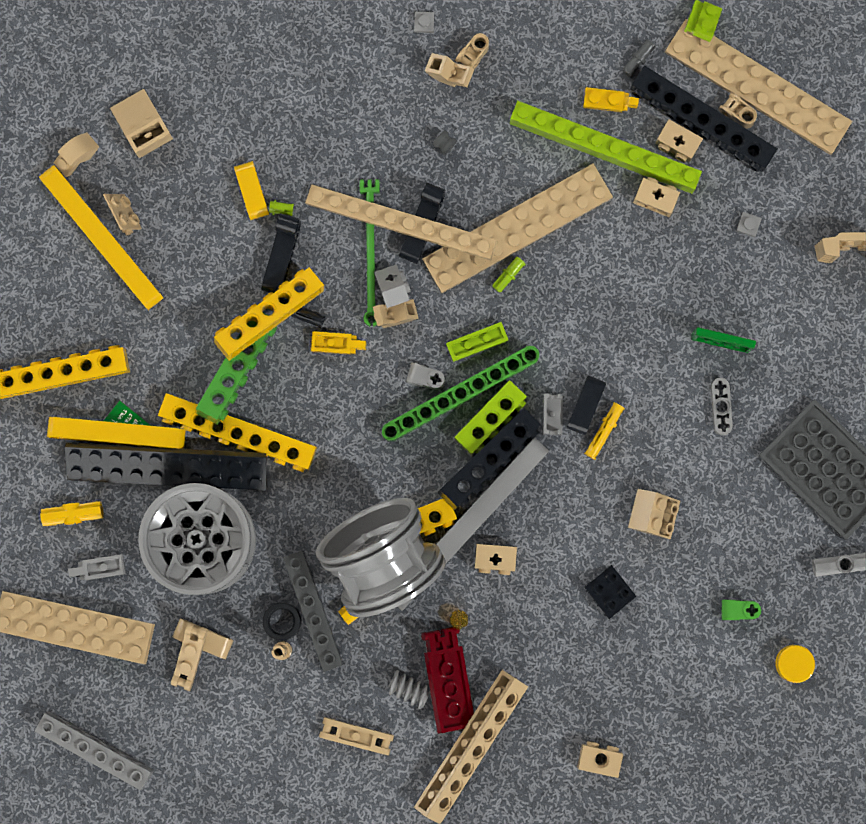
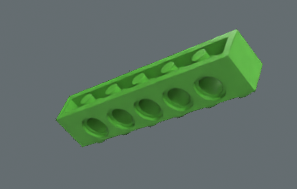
M249 321L247 325L249 327H255L257 326V322ZM277 326L249 346L253 349V352L250 354L242 351L230 361L227 358L224 359L196 407V414L217 425L220 420H225L229 412L227 410L229 404H234L238 397L236 392L240 386L244 387L248 380L247 373L255 368L258 362L256 359L258 354H263L268 345L266 341L269 336L273 337ZM241 364L243 369L237 371L233 369V366ZM230 380L234 384L231 387H225L223 383ZM216 397H221L224 401L222 404H215L213 400Z

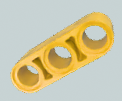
M253 161L234 166L250 220L269 215Z

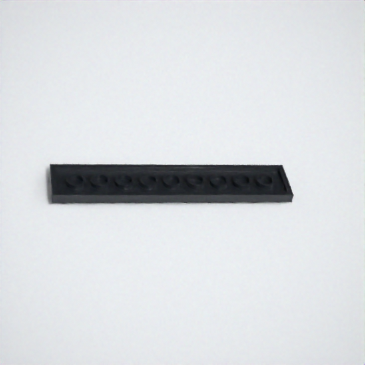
M66 443L67 480L169 486L201 483L225 489L263 491L267 489V453Z

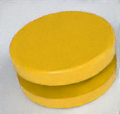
M789 645L779 651L776 656L775 666L778 674L784 680L801 683L812 676L815 669V660L807 648L799 645Z

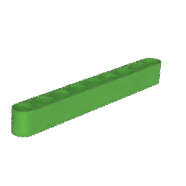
M527 346L386 423L382 428L383 438L389 442L396 441L533 366L539 359V350L534 346ZM532 351L536 358L529 361L525 358V353ZM509 361H516L518 368L510 370L507 363ZM498 370L501 373V377L498 380L492 379L490 377L491 371ZM481 380L484 384L483 388L475 389L472 385L473 381ZM458 389H463L466 392V397L458 399L455 396V392ZM442 398L447 399L449 402L448 407L445 409L440 408L437 404ZM423 408L431 410L432 414L429 418H423L420 415V411ZM405 418H412L414 425L406 428L403 425V420ZM387 428H395L397 431L394 437H387L385 435Z

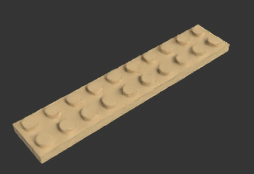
M685 19L665 51L667 55L727 92L738 95L748 105L832 155L853 121L717 37L713 36L712 40L708 42L692 35L689 31L687 33L684 32L688 21Z
M593 163L471 231V233L497 240L491 261L448 247H442L422 258L440 292L444 293L609 201L613 196Z

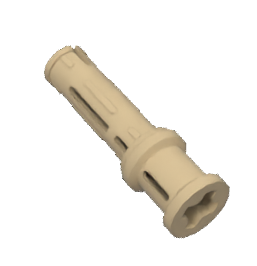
M284 641L278 642L273 647L272 656L278 660L287 659L292 653L291 645ZM278 648L282 650V655H279L280 651L278 650Z

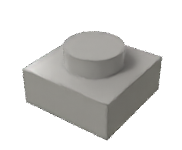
M415 12L414 33H434V12Z
M743 212L736 232L755 238L762 218Z

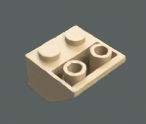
M638 489L628 528L671 539L680 501L657 492Z

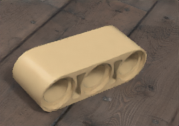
M180 618L172 637L183 642L185 629L189 621ZM208 630L203 651L226 659L234 640Z

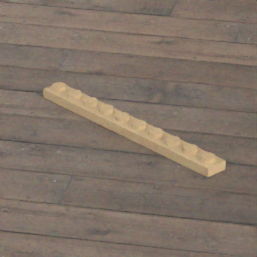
M311 185L305 202L312 207L490 261L497 245V240L315 185Z

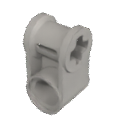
M411 363L406 383L432 390H440L445 385V378L443 373L417 363ZM439 376V380H441V382H437L436 385H434L431 378Z

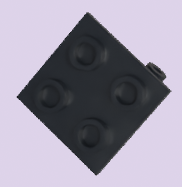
M612 565L584 586L586 592L590 594L594 599L593 601L597 603V607L601 608L605 613L604 616H607L608 619L612 618L636 597Z

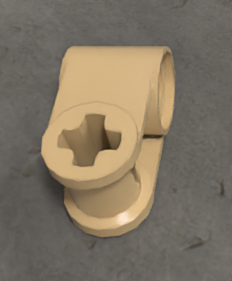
M481 33L473 36L466 47L460 51L455 61L475 69L489 49L488 37ZM483 41L486 45L483 48H477L475 43Z
M730 93L729 99L723 106L721 105L718 108L723 115L746 129L751 128L757 118L756 110L734 93ZM747 114L752 120L745 121L742 116Z

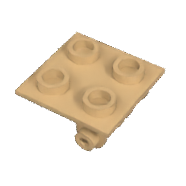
M103 194L123 233L130 235L133 233V230L142 229L139 224L140 220L133 212L131 202L125 194Z

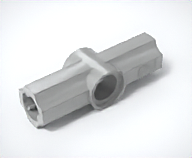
M866 553L813 559L812 569L814 576L865 571ZM842 559L848 562V567L845 570L840 567Z

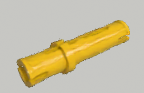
M613 402L607 416L603 417V423L584 453L586 456L596 460L612 429L616 428V422L625 409L623 406Z

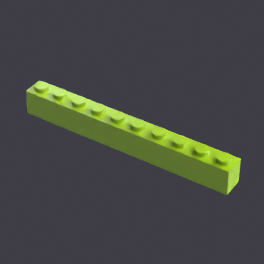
M518 100L510 118V124L646 177L654 178L659 182L674 186L691 194L695 191L702 171Z

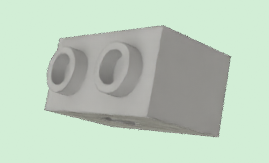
M397 264L374 272L387 308L410 301L407 294L411 292L409 284L406 281L403 270L399 272Z

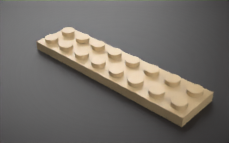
M2 591L0 598V632L140 664L147 663L155 624Z

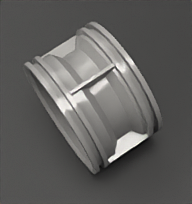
M183 484L165 491L149 506L140 525L139 550L147 570L161 585L182 594H212L232 586L245 574L254 557L256 531L247 509L231 494L207 484ZM204 502L198 511H195L189 505V503ZM224 513L230 519L233 527L221 525ZM211 516L213 525L206 528L203 521L205 517ZM170 517L172 527L164 528L166 521ZM186 517H191L193 520L190 528H185L183 525ZM218 533H221L224 537V541L220 545L214 542V536ZM180 534L183 537V543L180 546H176L173 539L176 535ZM200 534L201 543L194 544V536ZM233 550L230 559L225 564L222 552ZM208 551H211L214 555V559L210 563L204 560V555ZM164 552L173 554L170 564L167 561ZM187 552L193 554L194 558L191 563L184 561V555ZM196 568H199L206 577L194 578L189 576Z
M391 499L364 509L335 527L319 543L316 549V556L323 569L339 577L344 590L341 594V601L350 615L354 617H368L396 608L423 592L444 570L446 560L440 548L433 543H424L419 534L422 526L420 522L421 513L412 499Z

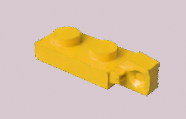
M585 88L583 108L622 112L627 111L628 107L637 108L639 104V98L629 97V93L623 91Z
M312 331L311 352L351 355L356 354V350H366L367 342L357 340V336L352 334Z

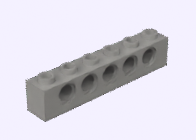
M51 712L44 713L35 729V732L139 790L145 788L154 772L150 767Z

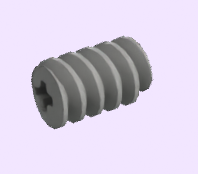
M396 670L388 686L390 688L389 695L396 691L397 699L404 695L403 702L411 699V706L418 702V709H422L431 693L430 691L427 692L428 685L425 684L420 688V681L413 684V677L406 681V674L404 673L398 677L399 670Z

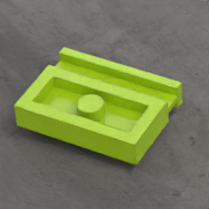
M695 0L684 32L687 33L689 31L692 35L710 42L722 8L705 1L703 3Z

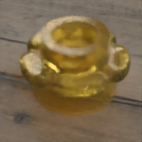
M453 611L450 623L457 630H461L462 627L467 626L468 616L464 611Z

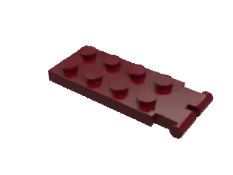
M458 626L444 628L441 631L433 630L421 633V638L423 641H426L427 647L424 657L437 734L464 729L474 714L463 647L458 645L457 634L460 632Z

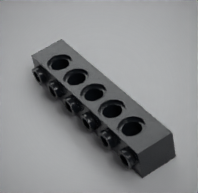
M524 408L438 491V494L454 510L458 506L462 509L470 501L467 497L471 493L476 495L484 487L482 483L486 479L490 481L498 474L496 469L500 465L504 468L512 460L510 456L514 452L518 454L526 446L524 442L528 438L532 441L540 433L537 429L541 424ZM515 429H519L523 432L522 438H519L515 435ZM500 443H507L510 448L509 451L502 450ZM486 457H494L496 463L494 465L489 464L486 461ZM472 470H479L482 477L475 478L472 475ZM458 484H466L467 492H461L458 489Z

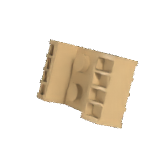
M866 232L839 233L836 237L823 238L815 245L817 260L824 263H832L840 257V251L850 250V247H858L859 251H866Z

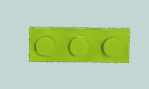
M502 322L450 341L446 343L452 361L456 362L509 340Z

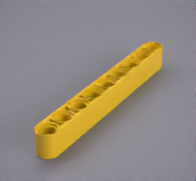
M55 165L39 176L40 180L146 309L150 310L161 301L163 296Z

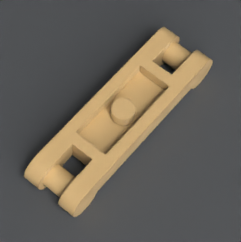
M188 622L171 685L176 687L179 685L184 687V690H191L207 636V628L195 627V624ZM181 674L188 676L187 680L181 678Z
M324 717L323 731H320V738L384 755L390 754L391 749H389V745L393 741L394 735ZM332 726L337 727L336 735L330 733ZM377 738L383 739L381 746L375 745Z

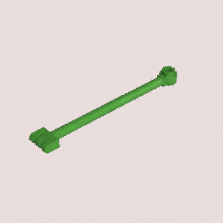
M364 179L360 180V194H366V201L374 203V194L380 193L379 179H375V187H372V179H368V187H364ZM366 223L367 312L364 315V322L370 327L371 323L368 321V318L370 316L374 317L373 307L375 306L374 225ZM376 321L373 322V327L377 325Z

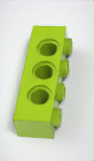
M509 380L454 439L470 455L474 452L477 454L485 446L483 443L488 438L492 440L499 433L497 428L501 424L505 426L513 418L511 414L515 409L519 412L526 405L524 400L527 396ZM502 400L510 401L511 408L509 410H503L500 407ZM489 414H494L498 421L495 424H489L486 421V417ZM476 428H480L484 432V436L480 439H476L472 435L473 430Z

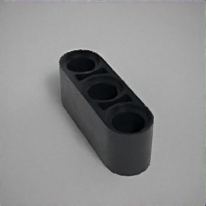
M589 375L587 376L567 429L586 435L606 382Z

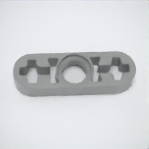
M717 378L711 383L713 428L716 434L725 436L733 428L730 385L726 379ZM718 382L725 385V388L722 389V396L726 395V398L715 399V395L719 396V389H715ZM723 401L726 403L727 409L725 412H719L716 409L717 402ZM728 414V418H724V424L728 425V428L725 429V432H722V429L718 428V425L721 424V418L717 419V415L724 416Z

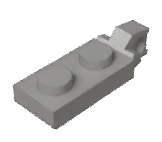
M123 554L82 560V562H78L79 567L68 569L69 577L80 576V580H93L126 574Z

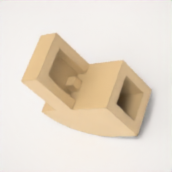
M432 53L425 72L437 81L452 87L456 85L468 87L474 69L471 66L454 63L448 56Z
M88 133L78 135L60 148L58 151L59 156L53 163L65 177H68L80 163L90 160L99 146Z
M414 299L389 308L386 307V304L373 307L377 326H382V328L418 319Z

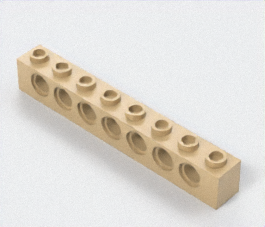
M504 670L500 672L414 806L416 810L438 824L442 823L527 690V685Z

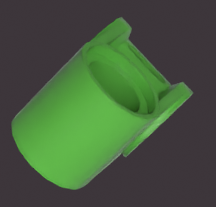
M722 600V620L756 619L761 614V607L757 602ZM750 605H752V608H756V612L752 613V616H750L749 612H746V608H750Z

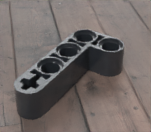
M426 183L415 216L431 221L436 220L446 190ZM407 235L399 257L418 264L427 241Z
M279 214L275 229L276 236L261 291L274 293L286 281L287 269L290 267L293 256L292 250L295 249L299 234L297 231H300L301 227L300 218Z

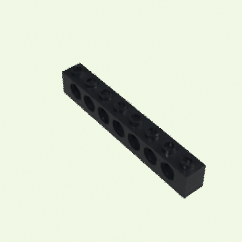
M645 65L631 85L630 90L633 91L632 94L635 97L646 99L651 107L662 109L666 112V116L683 122L682 125L686 129H694L699 132L698 135L704 140L708 141L710 139L715 142V146L718 149L729 151L734 159L745 161L749 164V168L756 172H763L778 148ZM654 86L658 92L651 93L648 91V87ZM666 96L672 97L673 100H674V103H672V104L667 103V102L664 100V97H666ZM681 107H688L691 113L684 114L681 111ZM704 117L707 120V124H700L698 118ZM720 127L724 134H716L714 128ZM731 138H738L740 145H734L731 142ZM749 148L755 149L756 152H757V155H756V156H751V155L748 153V149H749Z

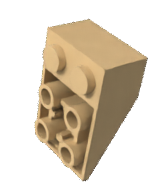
M144 89L110 108L139 158L173 139Z

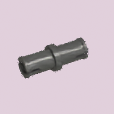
M646 39L640 49L632 54L631 60L622 69V72L631 78L636 70L645 64V59L656 46Z

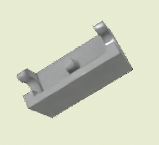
M544 394L542 435L562 436L563 396L561 394Z

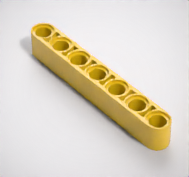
M49 417L47 430L48 438L184 449L186 434L185 429L61 417Z

